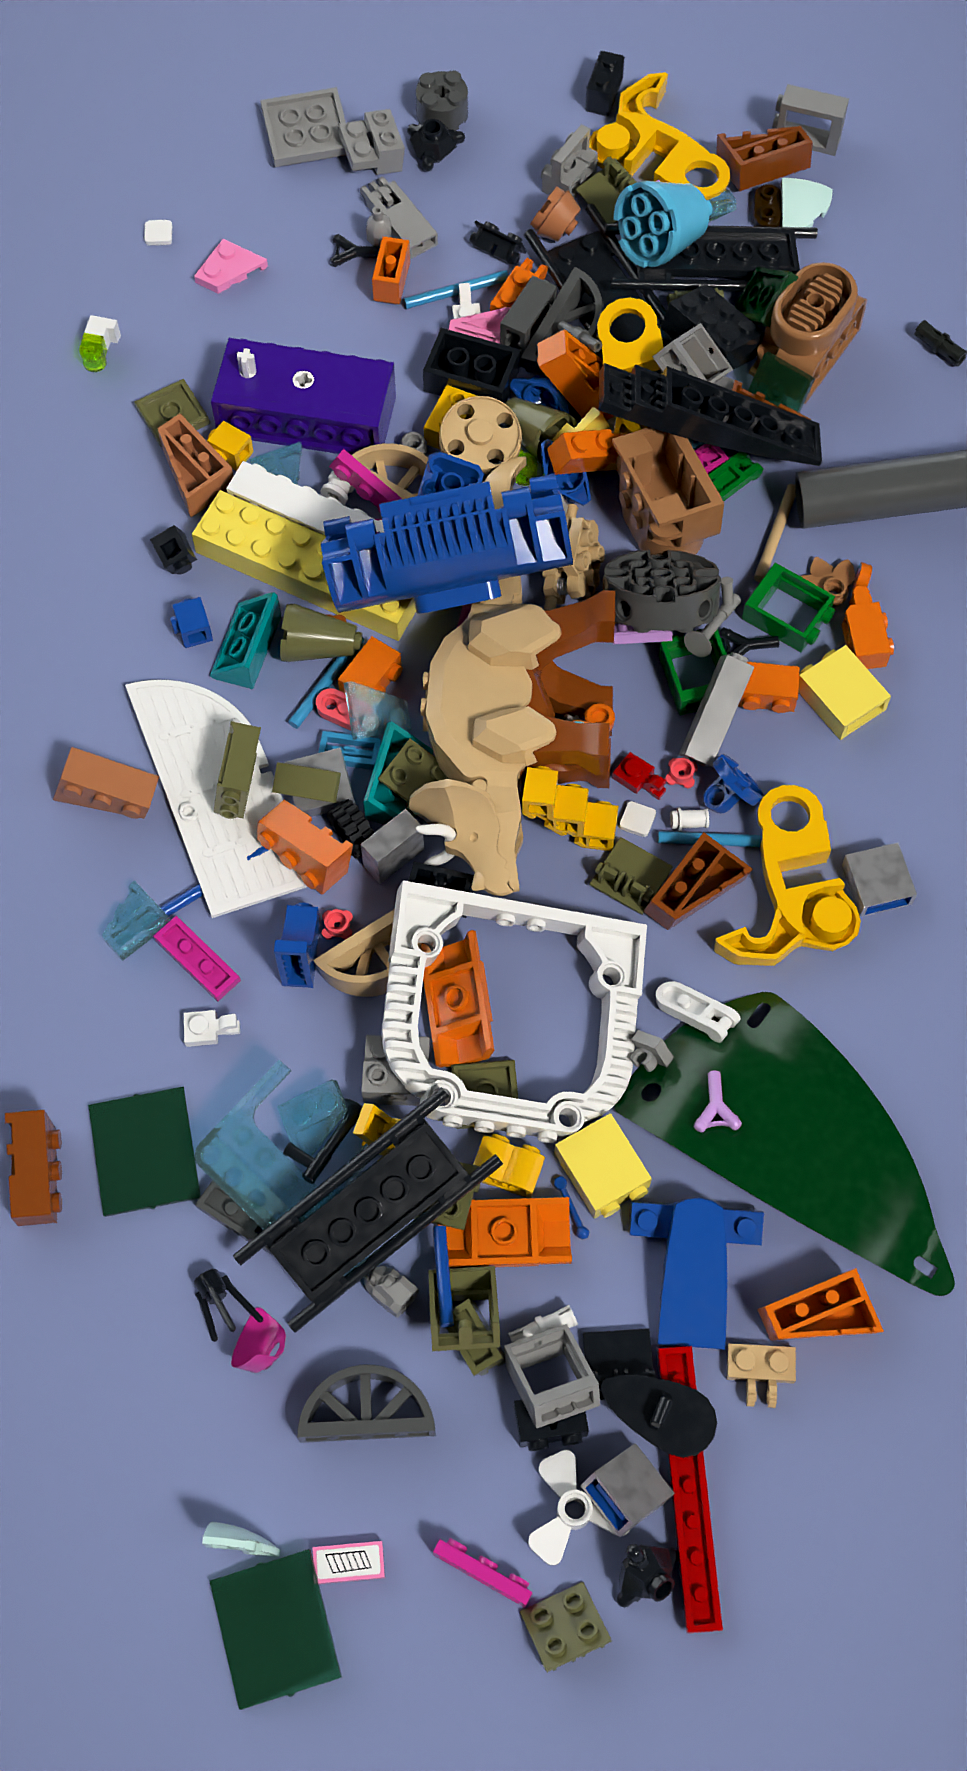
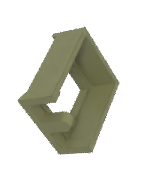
M232 721L230 723L214 805V813L220 814L224 818L244 819L257 757L256 750L261 727Z
M495 1266L449 1269L452 1302L466 1301L468 1299L489 1301L491 1331L472 1332L471 1321L464 1319L458 1323L459 1333L440 1334L436 1270H428L432 1351L500 1347Z

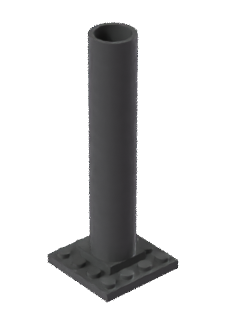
M967 450L796 472L795 495L800 526L802 529L966 508Z

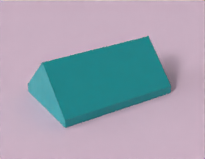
M275 592L238 603L210 677L245 688H254L281 618L279 599Z
M392 721L387 723L363 801L365 819L380 824H387L407 808V801L378 780L381 774L409 738L433 755L432 748Z

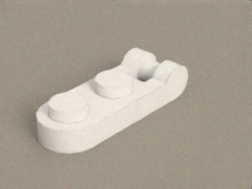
M679 982L663 983L656 990V1002L660 1010L707 1033L715 1042H722L728 1035L727 1030L734 1028L741 1019L734 1009ZM714 1016H715V1017L719 1018L720 1020H719L718 1022H716V1021H714V1020H712V1019H713Z

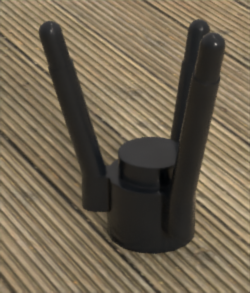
M210 1269L200 1274L194 1280L198 1290L195 1296L201 1305L213 1342H216L218 1337L208 1302L209 1304L216 1305L229 1331L234 1332L236 1330L222 1302V1299L227 1295L225 1290L257 1322H263V1317L232 1285L227 1275L221 1277L217 1269Z

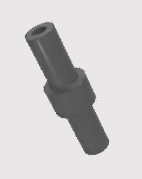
M561 321L558 324V331L565 329L594 352L601 350L602 343L591 337L587 330L580 326L574 327L565 321Z

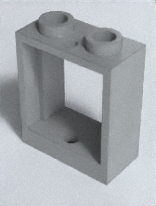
M787 84L784 95L779 94L775 111L780 112L775 114L772 129L801 126L813 141L812 151L835 156L843 131L849 98ZM788 110L832 120L830 131L787 121Z
M701 323L673 340L653 356L662 371L668 366L714 384L733 370ZM709 348L713 349V354L709 352Z
M567 1324L547 1329L542 1333L525 1339H518L504 1346L506 1368L536 1429L600 1406L599 1383ZM564 1354L577 1380L534 1395L522 1369Z

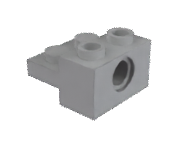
M390 109L365 112L364 120L339 124L338 133L352 171L375 168L377 175L402 171L405 147Z
M581 124L574 133L571 132L568 135L565 144L553 153L550 164H546L541 172L542 192L550 195L558 186L565 191L569 190L573 198H575L578 194L575 189L597 171L598 152L589 148L590 128Z
M366 1035L362 1076L363 1104L420 1105V1098L415 1097L406 1090L402 1082L391 1071L383 1050L382 1036ZM419 1037L420 1048L429 1063L430 1037Z

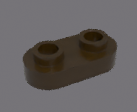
M765 184L757 188L754 198V226L779 227L782 201L781 191L778 187Z

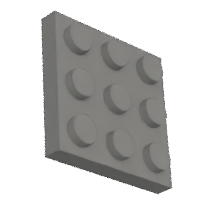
M337 87L260 100L275 167L346 155L338 133L339 124L346 123Z

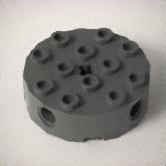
M641 550L620 555L606 564L603 590L616 591L615 623L632 626L634 631L646 633L651 630H676L681 633H689L693 631V627L711 623L713 618L717 616L720 606L721 577L719 576V569L716 564L702 556L676 550H667V555H651L650 550Z

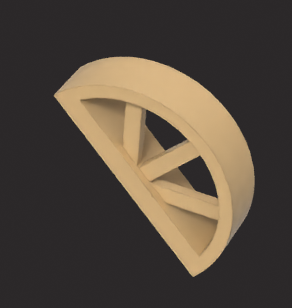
M377 444L352 454L356 460L402 499L418 495V493L412 494L406 489L418 474L422 477L424 475L428 457L422 452L400 444ZM385 466H399L409 470L396 485L388 480ZM376 467L377 473L373 472L370 469Z
M395 909L313 960L321 976L331 986L343 993L354 996L372 997L386 994L390 962H388L389 953L384 947L390 945ZM418 943L421 951L431 952L427 944ZM376 952L387 970L367 975L372 954ZM358 964L355 975H349L344 973L351 967Z

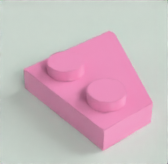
M222 239L194 275L195 283L219 294L228 289L232 284L246 280L248 273L258 268L261 271L265 270L268 267L266 258Z
M506 307L450 320L448 330L500 344V323L510 308Z

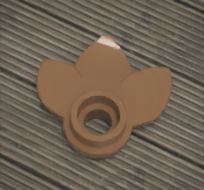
M815 557L810 567V575H803L801 577L829 593L830 591L837 592L838 594H833L835 596L833 605H839L845 602L848 597V587L855 580V571L849 559L840 562L834 568L821 558Z

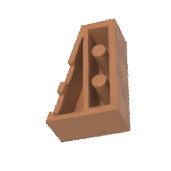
M179 413L157 429L162 449L191 518L209 506L220 490L227 493L226 488L234 475L232 467Z
M71 747L53 800L122 814L129 818L144 819L150 808L159 776Z

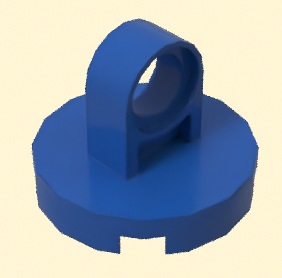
M722 754L713 762L719 777L707 788L703 796L705 806L720 814L729 811L740 799L755 806L763 798L762 790L748 773L744 774L737 768L739 764L725 754ZM723 791L724 800L721 804L715 806L714 797L717 793Z

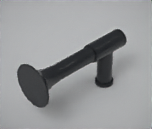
M351 1099L343 1100L346 1108L344 1117L315 1157L294 1146L292 1142L284 1149V1156L292 1158L307 1168L302 1174V1178L308 1183H315L338 1146L356 1124L363 1107L359 1103Z

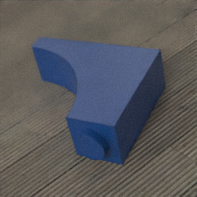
M309 903L287 905L281 940H275L274 954L282 986L314 987L316 965L313 960L317 956L320 915L318 907H313Z

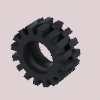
M347 799L328 811L327 818L333 827L334 833L338 835L339 841L343 843L347 840L353 844L351 856L356 859L362 856L361 843L373 835L374 831L370 828V823L364 818L362 811H359L358 806L352 800Z

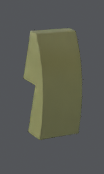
M277 762L272 792L336 803L341 773Z

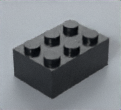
M707 283L669 302L661 329L675 340L701 323L733 370L756 357L757 349L765 334L754 322L749 320ZM709 348V352L713 354V349Z
M441 328L423 369V389L425 392L441 396L446 385H450L476 396L492 397L505 403L512 390L510 383L512 379L517 378L520 370V349Z

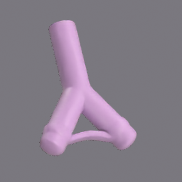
M710 1071L708 1073L710 1102L696 1120L694 1128L700 1133L714 1126H728L732 1130H737L741 1127L742 1122L723 1102L721 1073L719 1071ZM716 1114L724 1120L711 1122Z

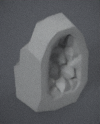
M385 1266L376 1267L364 1277L365 1288L372 1298L396 1318L405 1312L419 1294V1289L393 1268Z

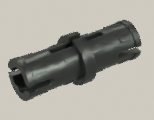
M926 320L922 321L916 328V332H914L916 337L932 347V351L935 354L940 353L956 367L967 357V351L950 339L949 334L938 331Z

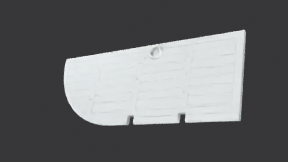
M146 680L126 684L127 693L211 917L215 918L307 888L301 876L294 869L285 867L279 856L272 849L262 853L260 856L258 855L247 860L248 855L250 856L258 848L262 847L257 838L258 821L283 801L281 794L272 792L274 783L272 771L263 774L260 772V769L269 766V763L259 740L244 819H228L214 813L216 788L230 723L232 721L251 725L246 717L220 695L191 683L174 680Z

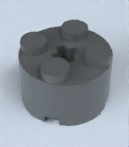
M455 70L423 73L416 86V114L419 124L423 125L428 119H438L449 129L457 131L459 125L463 122L465 124L468 118V88L465 81L461 78V74Z

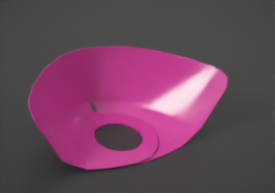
M258 1307L256 1311L263 1317V1322H257L250 1315L237 1341L231 1360L233 1368L253 1373L268 1369L282 1355L286 1339L284 1328L266 1311ZM280 1343L275 1356H269L275 1345Z

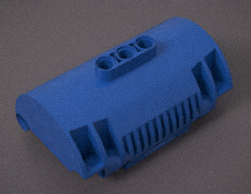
M555 473L530 478L531 492L529 486L501 492L504 506H501L499 509L494 507L490 482L487 481L381 503L379 507L384 528L383 533H380V531L376 532L373 519L352 523L350 516L323 521L326 538L321 542L322 565L337 612L341 613L414 598L416 613H427L501 597L499 580L573 565L565 511Z

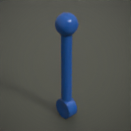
M561 1176L557 1177L554 1180V1187L561 1191L563 1197H569V1211L578 1229L576 1232L577 1236L580 1239H586L589 1236V1230L583 1226L566 1189L567 1180Z

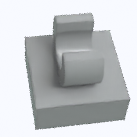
M638 1030L631 1039L637 1048L630 1056V1060L635 1067H639L641 1062L644 1061L642 1064L645 1069L651 1072L657 1064L667 1067L674 1058L662 1038Z

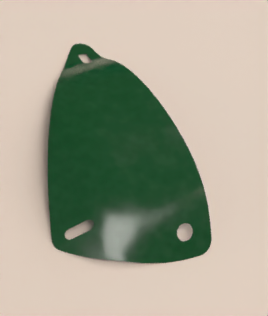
M760 992L724 1003V1005L734 1009L741 1019L734 1028L727 1030L728 1035L722 1042L713 1041L707 1033L686 1023L664 1041L674 1057L667 1067L657 1064L653 1071L648 1072L644 1065L641 1064L631 1075L626 1091L614 1105L615 1110L620 1115L669 1143L766 1204L900 1279L937 1296L947 1295L953 1290L955 1279L936 1230L923 1182L898 1129L875 1094L841 1052L809 1020L781 997L772 992ZM762 1003L770 1005L771 1010L761 1024L756 1028L749 1027L747 1021L757 1007ZM714 1016L712 1020L718 1022L720 1019ZM710 1071H719L721 1073L723 1102L742 1122L741 1127L737 1130H732L728 1126H714L700 1133L694 1128L696 1120L710 1102L708 1073ZM650 1083L659 1084L661 1086V1093L657 1099L653 1101L642 1099L641 1093L646 1085ZM716 1114L711 1122L724 1120ZM920 1256L938 1268L932 1279L914 1266L916 1257Z

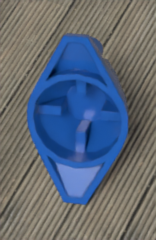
M536 375L531 379H512L510 388L517 398L569 414V402L549 378Z
M550 439L545 440L540 445L543 476L554 474L547 448L553 443ZM587 472L556 475L558 490L568 503H577L584 506L591 501Z

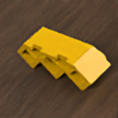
M527 767L522 798L523 815L530 819H534L536 816L543 819L546 828L561 836L567 835V833L575 837L574 843L582 848L612 851L614 847L618 806L606 801L588 802V788H583L577 784L558 785V771L552 770L549 767Z

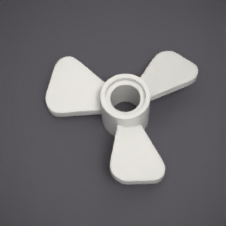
M563 1450L541 1461L539 1474L559 1496L560 1500L557 1506V1517L532 1532L529 1536L528 1544L535 1554L548 1565L554 1566L559 1564L563 1557L570 1531L583 1528L589 1521L618 1536L595 1504H592L589 1496L583 1491L577 1490L576 1458L571 1451ZM571 1501L579 1502L584 1508V1515L578 1519L570 1518L565 1512L566 1504Z

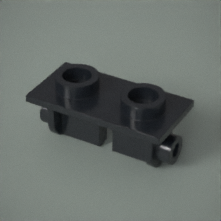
M475 220L474 223L478 228V232H473L469 239V242L473 243V247L490 254L495 245L497 249L493 254L494 257L510 265L519 262L521 257L519 251L526 254L527 251L520 237L510 232L505 235L499 232V228L487 221L482 224Z

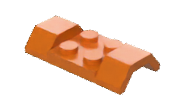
M471 930L467 932L464 940L442 947L435 961L424 969L423 981L437 1067L476 1063L489 1059L495 1050L490 1024L493 1019L484 962L480 960L476 931Z
M569 1197L472 1200L465 1229L460 1230L446 1226L449 1267H528L544 1264H572Z

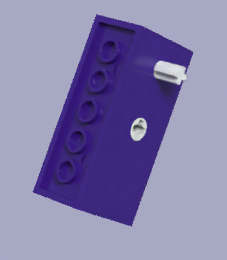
M228 338L211 399L215 427L217 429L222 421H225L251 435L252 441L336 454L345 449L352 455L363 448L385 444L396 399L394 362H387L382 359L361 358L355 355L334 354L328 351L308 350L301 347H288L275 343L255 342L243 338Z

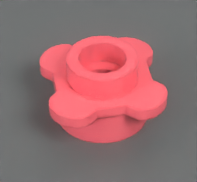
M672 758L668 763L670 771L665 777L666 782L669 785L679 784L687 789L692 788L695 784L693 776L698 770L697 764L687 758ZM683 771L684 775H680L679 772Z
M335 909L327 910L323 913L322 919L325 926L322 930V936L325 939L330 940L333 937H341L346 940L352 936L350 922L353 920V915L350 911ZM335 923H340L339 927H335L334 925Z

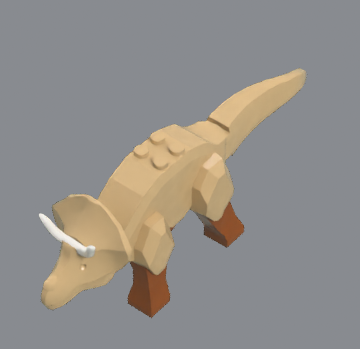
M514 457L502 463L484 481L490 482L495 509L504 506L501 492L513 489L517 475L526 466V457ZM521 576L499 580L502 596L472 603L468 618L444 637L430 662V671L423 673V690H426L425 698H421V716H423V731L429 733V740L439 768L448 779L426 783L410 796L409 809L428 823V825L416 826V831L425 835L444 836L445 850L430 857L423 864L438 866L448 862L454 856L463 858L474 872L472 890H485L495 896H504L520 891L516 859L523 844L520 802L523 798L527 767L545 766L558 771V784L587 781L596 788L610 787V736H612L610 723H575L555 718V713L561 715L569 714L573 717L578 715L579 720L584 721L586 710L593 704H605L613 710V686H600L563 670L553 660L595 642L614 643L616 591L603 590L585 601L552 610H543L534 604H522Z

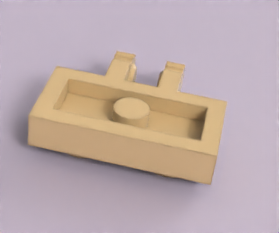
M728 1343L727 1380L746 1381V1406L755 1407V1402L757 1401L755 1381L767 1382L768 1408H776L777 1383L794 1384L796 1381V1347Z

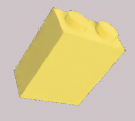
M846 645L837 651L835 649L829 651L819 663L814 666L812 664L807 665L799 673V694L839 740H842L884 712L891 698L886 689Z
M611 1113L555 1144L554 1154L594 1219L600 1215L607 1218L621 1208V1203L628 1199L637 1201L649 1192L647 1188L650 1187L652 1178Z

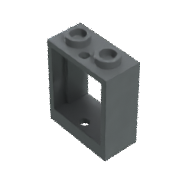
M535 276L531 277L500 323V344L520 349V367L524 368L521 356L557 296V286Z

